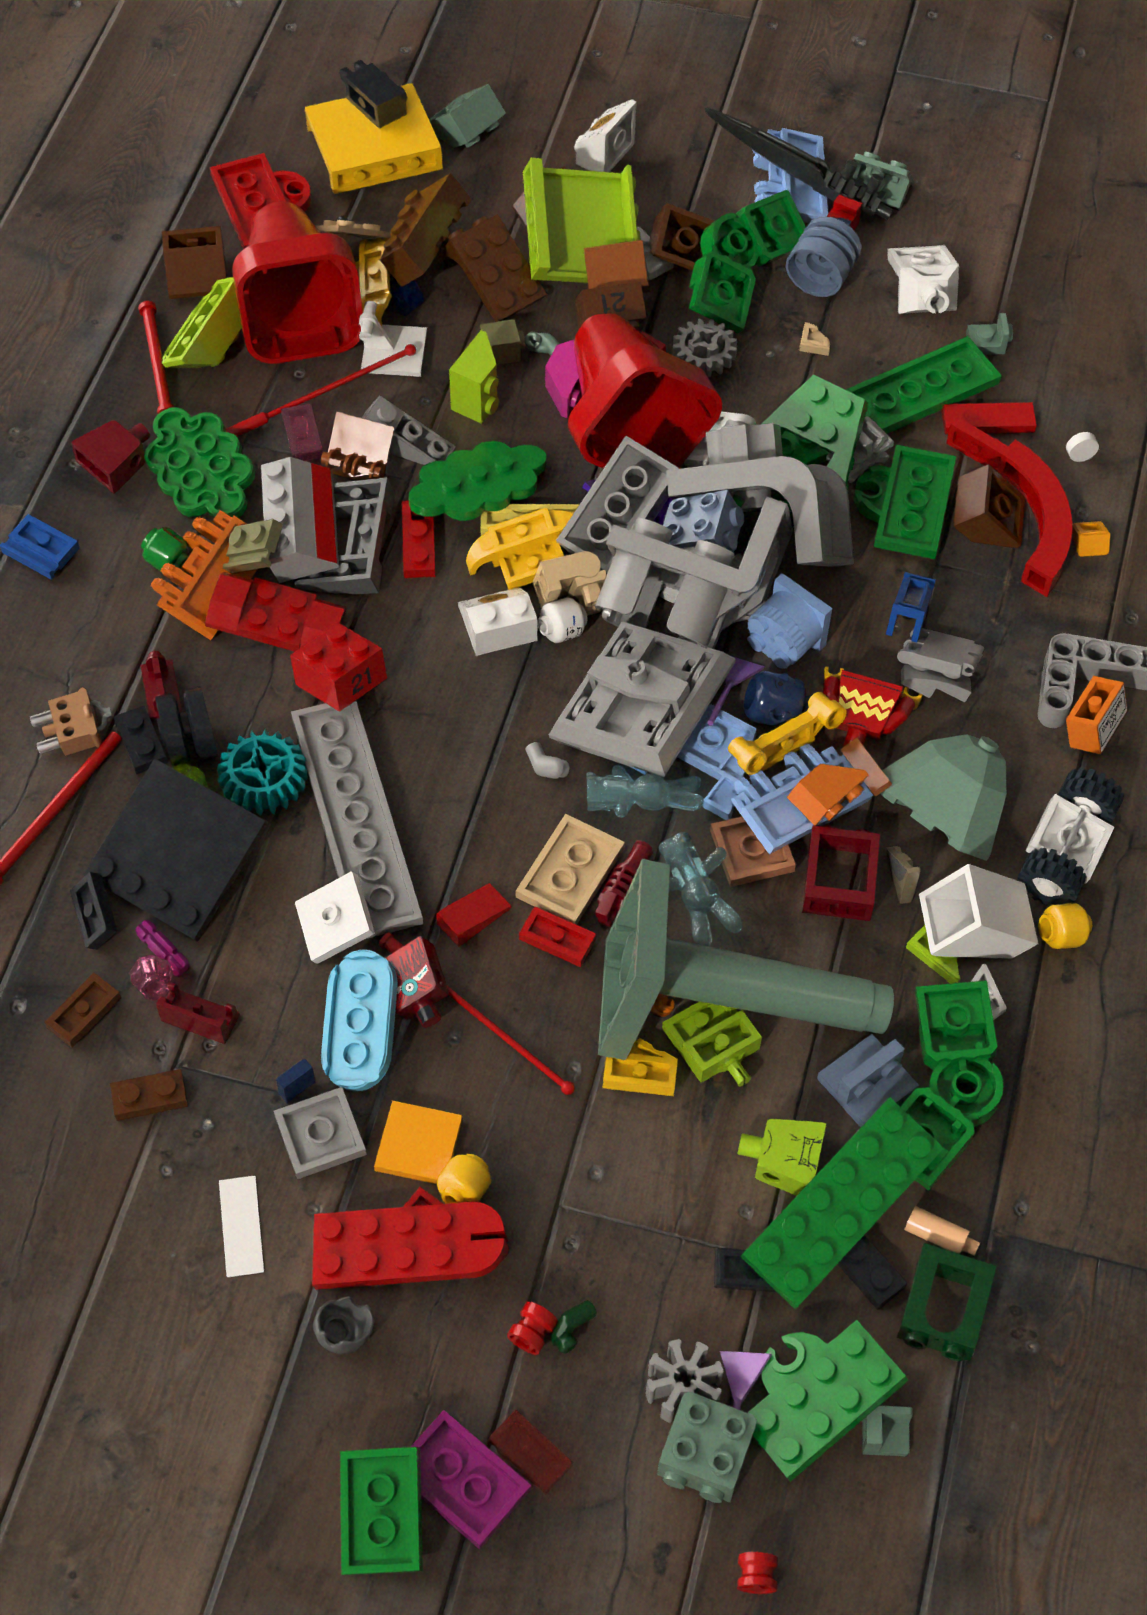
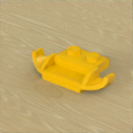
M382 238L363 239L359 243V261L355 262L359 276L362 310L364 312V303L366 301L375 302L377 304L375 316L382 326L383 313L392 297L390 292V272L380 261L385 249L383 247L385 241Z
M546 507L487 527L488 531L479 537L468 551L466 564L470 576L476 574L477 569L481 565L492 561L494 568L501 567L508 590L532 583L540 562L564 556L561 546L556 542V539L573 513L562 510L548 511Z

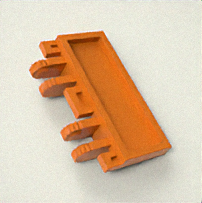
M221 510L212 521L214 524L203 517H197L192 522L193 528L215 543L214 545L194 532L187 531L182 538L193 551L181 567L183 570L169 563H165L161 568V572L166 578L184 590H179L159 577L155 578L151 583L152 589L162 596L157 603L158 607L209 640H212L218 631L217 629L205 626L210 600L220 573H230L222 568L223 564L228 563L230 558L226 555L229 547V537L235 526L247 524L235 515L230 517ZM257 569L230 574L251 579Z

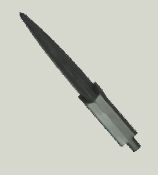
M705 107L706 114L730 134L780 169L811 186L814 191L833 201L840 194L862 203L860 216L869 221L874 213L886 220L889 219L893 209L881 203L886 192L883 190L877 191L883 180L880 175L873 174L868 185H865L863 183L864 179L859 177L856 180L852 177L858 166L852 160L847 161L843 171L838 170L839 166L835 163L829 168L828 163L819 157L816 158L746 122Z

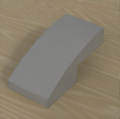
M904 665L901 669V684L928 698L932 696L936 688L963 702H966L971 694V679L967 676L962 675L961 678L952 679L944 676L941 672L916 670L911 665Z

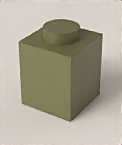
M515 319L479 325L480 330L487 333L497 365L521 361V349L525 348V338L523 331L517 330Z

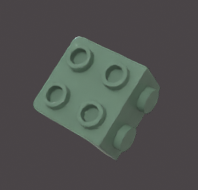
M686 1392L682 1396L660 1457L657 1475L663 1477V1482L671 1487L684 1489L687 1486L700 1491L699 1495L714 1503H721L722 1500L731 1502L756 1426V1418L752 1414L693 1392Z

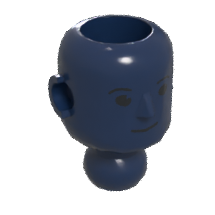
M763 671L756 673L747 686L744 698V712L753 722L779 727L789 719L806 712L809 709L808 701L812 695H806V687L802 680L790 677L788 673L777 674Z

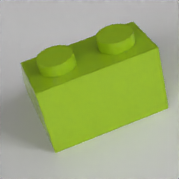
M480 330L449 369L451 410L481 424L489 414L493 415L499 405V398H497L499 383L497 364L487 333L483 330Z

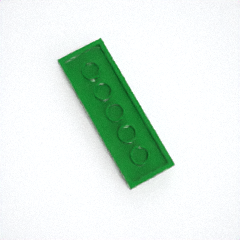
M889 1097L740 1257L796 1309L936 1158L944 1147Z

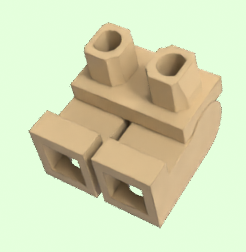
M583 551L540 562L533 585L541 609L545 604L567 596L580 603L584 607L587 616L599 613L601 610L596 609L595 604L607 574L605 570L600 571L601 564L598 556L592 552Z

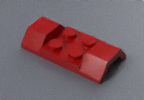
M223 572L220 573L213 591L205 626L295 652L336 623H341L347 607L317 599L316 594L257 577L251 580Z

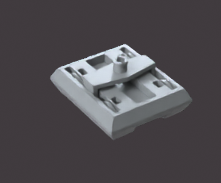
M622 621L549 733V738L564 745L665 777L734 666L736 659L722 651L709 647L706 649L699 644Z

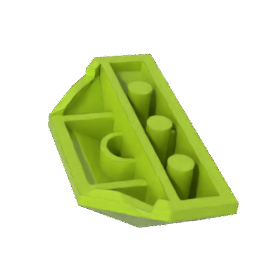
M233 277L217 280L212 286L210 293L204 296L190 313L163 354L162 364L165 368L214 367L224 360L227 349L237 340L238 333L242 328Z

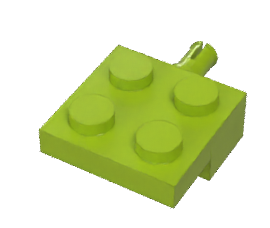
M697 1002L662 1023V1029L700 1083L725 1071L730 1072L739 1087L751 1080V1076H749L740 1062L760 1049L762 1036L743 1010L738 1012L736 1008Z

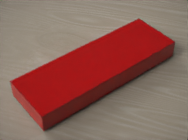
M1033 402L945 404L941 410L945 434L949 433L950 424L956 417L973 424L986 434L1033 433L1037 426Z

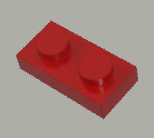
M534 906L519 932V940L581 967L596 941V933Z

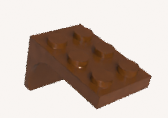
M498 214L489 219L486 215L472 223V228L467 231L461 228L448 236L449 241L441 247L442 252L437 257L440 263L452 258L460 265L495 322L506 320L547 295L539 280H531L530 266Z

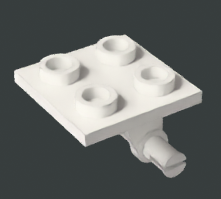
M366 301L364 303V312L359 318V325L361 326L359 338L364 341L361 369L404 350L408 344H413L416 347L415 355H406L369 373L421 377L427 328L396 325L381 326L375 316L377 304L373 301Z

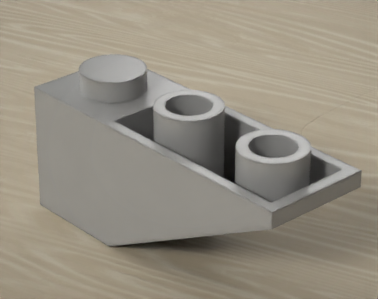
M380 395L362 417L395 427L389 454L423 465L434 461H446L448 455L456 447Z

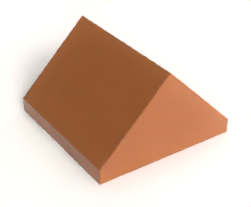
M643 240L584 248L589 289L641 282L642 293L651 292Z

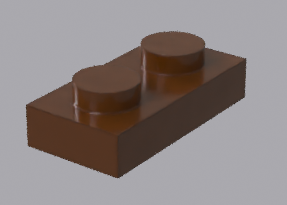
M93 973L44 1022L46 1028L73 1048L121 999L120 992Z
M181 1069L110 1083L116 1121L188 1107Z

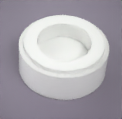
M1089 432L1076 434L1066 445V450L1071 460L1075 462H1082L1092 458L1099 449L1095 436Z

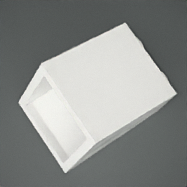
M967 864L919 893L931 955L943 957L1014 958L1038 944L1025 883Z

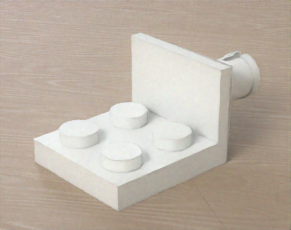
M945 245L888 249V261L899 277V314L920 312L935 314L937 311L942 313L944 311L957 310L959 264Z

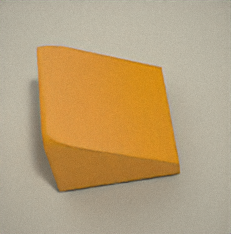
M1101 521L1072 524V534L1079 556H1097L1109 553L1111 533Z

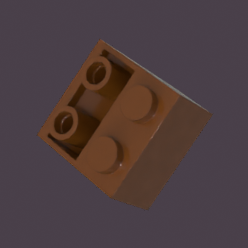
M221 226L162 231L169 299L206 296L210 293L212 286L217 280L227 278Z

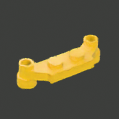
M816 692L810 697L808 701L809 709L806 712L789 719L783 725L761 735L754 741H746L743 737H736L729 744L728 751L738 760V766L748 775L756 774L760 770L764 771L783 760L784 755L790 752H797L801 746L815 742V736L823 726L828 729L838 727L846 717V709L836 700H830L824 693Z

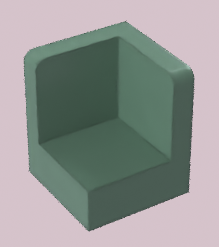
M878 1406L862 1420V1454L908 1456L910 1452L909 1423L913 1416L912 1407Z

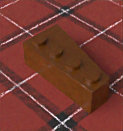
M451 173L420 192L418 190L411 192L405 198L404 208L397 215L399 219L390 230L392 234L383 246L385 249L380 261L402 287L426 272L439 251L438 246L448 238L450 234L448 228L452 223L458 222L462 216L459 209L467 207L472 200Z

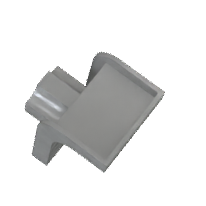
M774 423L762 425L743 424L721 427L720 430L706 432L709 465L666 470L669 497L681 498L728 490L732 497L735 494L743 498L745 502L741 509L743 512L761 510L766 497L771 498V495L782 494L788 501L793 514L797 564L825 567L854 564L849 498L845 482L836 471L827 466L819 464L806 465L798 459L783 456L780 425Z

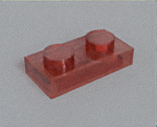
M517 1410L489 1437V1442L545 1495L572 1467V1461Z

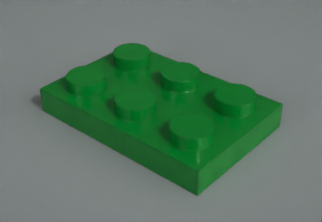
M404 1447L340 1451L341 1575L423 1571L420 1448Z

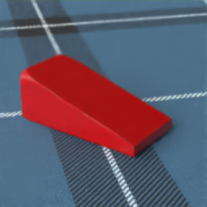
M488 883L436 914L437 925L460 947L510 910L512 906Z

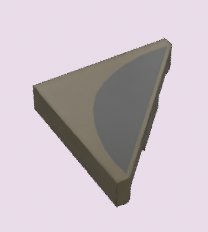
M886 847L899 903H910L915 894L921 869L920 867H913V861L907 854L901 852L900 847Z

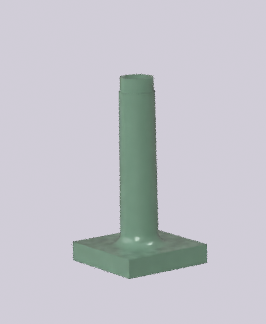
M642 859L606 938L598 1055L621 1060L627 1059L658 994L859 1032L868 1031L883 1034L887 1030L894 1007V992L891 986L873 983L867 979L668 938L667 917L670 864Z

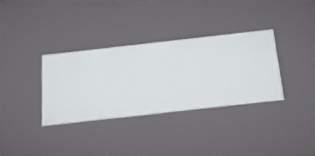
M248 1176L219 1180L227 1277L264 1272L256 1177Z

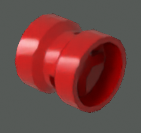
M528 1301L520 1311L521 1320L518 1323L512 1324L507 1337L523 1351L539 1355L545 1345V1334L553 1332L558 1319L546 1308Z

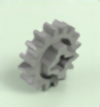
M698 319V324L694 325L688 321L686 329L679 327L678 335L673 337L672 355L701 368L708 377H711L712 371L715 370L717 373L722 374L723 366L726 368L731 367L732 360L736 359L737 339L733 338L732 330L724 331V323L715 326L713 319L708 324H704L702 319Z

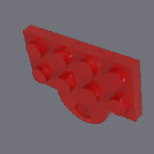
M265 153L210 167L213 181L243 249L249 245L253 218L264 206L274 202H290L296 204L304 211L310 206L311 192L307 180L303 176L291 171L273 172ZM292 190H301V191H302V192L297 193V194H292V193H290V191H292Z

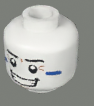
M570 597L545 604L538 618L539 631L554 643L579 637L587 624V614L584 607Z

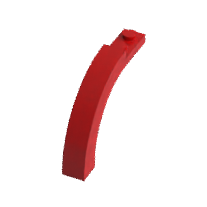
M956 417L950 424L946 444L983 466L989 464L1004 479L1010 482L1030 505L1038 526L1039 544L1025 564L1021 582L1048 597L1061 576L1072 538L1070 504L1062 485L1050 467L1037 454L1015 439L1007 446L999 439L993 438L976 428L973 424Z

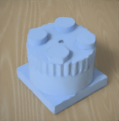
M781 573L774 581L773 595L748 619L749 622L747 624L750 636H748L747 641L752 649L757 652L762 651L771 658L778 668H787L789 665L796 663L811 647L820 652L826 646L832 607Z

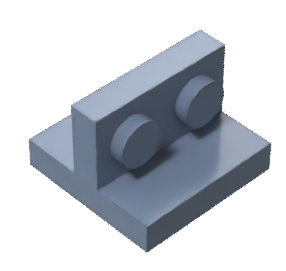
M873 1034L821 1070L817 1076L819 1082L860 1127L867 1122L889 1097L899 1105L919 1087V1084L902 1067L901 1060L905 1049L900 1043L894 1039L884 1047Z

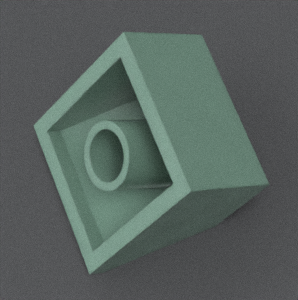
M489 84L460 95L432 116L429 121L438 138L453 148L464 144L468 148L481 139L479 137L481 132L485 131L487 133L499 125L498 119L505 115L506 112Z

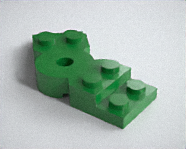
M788 189L749 204L737 213L724 214L705 228L700 241L703 257L695 262L689 288L693 289L689 309L710 320L713 319L718 324L724 323L726 328L736 333L744 330L756 280L751 267L753 265L761 267L790 253L806 228Z
M987 980L918 986L915 989L923 1062L933 1072L929 1087L916 1088L901 1105V1108L944 1147L915 1179L916 1182L928 1191L947 1168L952 1167L970 1145L974 1136V1127L987 1122L995 1114L1002 1097L1003 1078L999 1068L994 1063H991L998 1046ZM962 1083L969 1084L975 1092L964 1094L957 1089V1085Z

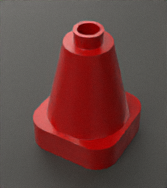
M274 202L264 206L253 218L248 247L237 255L232 266L240 322L248 352L258 361L277 364L338 354L351 349L360 341L361 326L359 325V318L363 314L359 276L351 247L338 235L320 233L305 211L296 204Z
M608 313L591 316L578 330L574 339V352L582 398L570 413L568 428L583 458L589 463L604 469L624 437L628 436L680 468L706 436V432H709L722 412L721 397L706 372L689 362L660 350L626 319L617 314Z

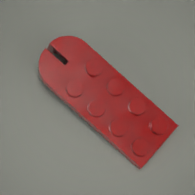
M460 1202L314 1214L312 1285L315 1290L477 1278L493 1271L505 1259L509 1252L506 1242H509L500 1215L491 1206L481 1202ZM488 1236H489V1237H494V1238H496V1239H484V1240H481L482 1238L488 1237Z

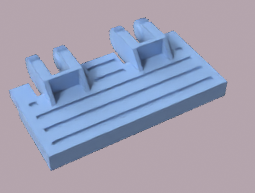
M782 128L780 132L768 129L767 133L786 141L816 158L819 157L824 160L823 137ZM753 150V153H755V156H753L754 166L758 167V169L767 170L769 174L768 182L766 180L756 182L754 192L757 194L755 202L788 189L803 222L810 223L815 218L827 217V197L814 191L811 186L780 169Z
M805 744L799 750L802 759L795 752L784 755V762L788 769L773 776L771 781L763 770L749 775L752 784L745 777L735 780L734 787L738 795L734 796L731 802L769 854L809 834L812 830L813 824L787 798L797 783L819 764L853 768L844 755L839 756L833 746L823 750L819 755L812 745ZM864 782L861 784L864 791L851 803L847 800L843 801L841 805L844 808L831 821L865 804L872 798L873 794ZM824 818L816 826H823L831 821Z

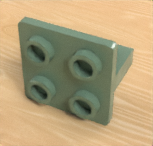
M864 152L863 155L856 153L854 160L858 166L852 177L856 180L860 177L864 179L863 183L868 185L873 174L880 175L883 180L877 191L883 190L886 192L881 203L901 210L909 186L913 187L915 183L910 171L906 170L907 165L891 160L890 164L879 161L881 157L870 152Z

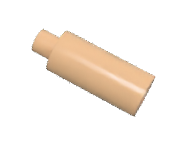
M917 1206L914 1207L905 1227V1231L958 1254L962 1250L975 1256L980 1242L968 1237L969 1230Z

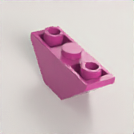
M574 340L556 345L545 366V387L559 413L565 418H568L572 408L576 406L582 397L574 352Z

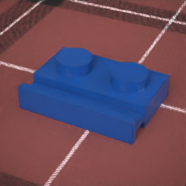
M29 514L8 535L9 539L5 543L2 542L0 544L3 554L51 580L55 577L54 573L58 569L61 570L80 549L77 540Z

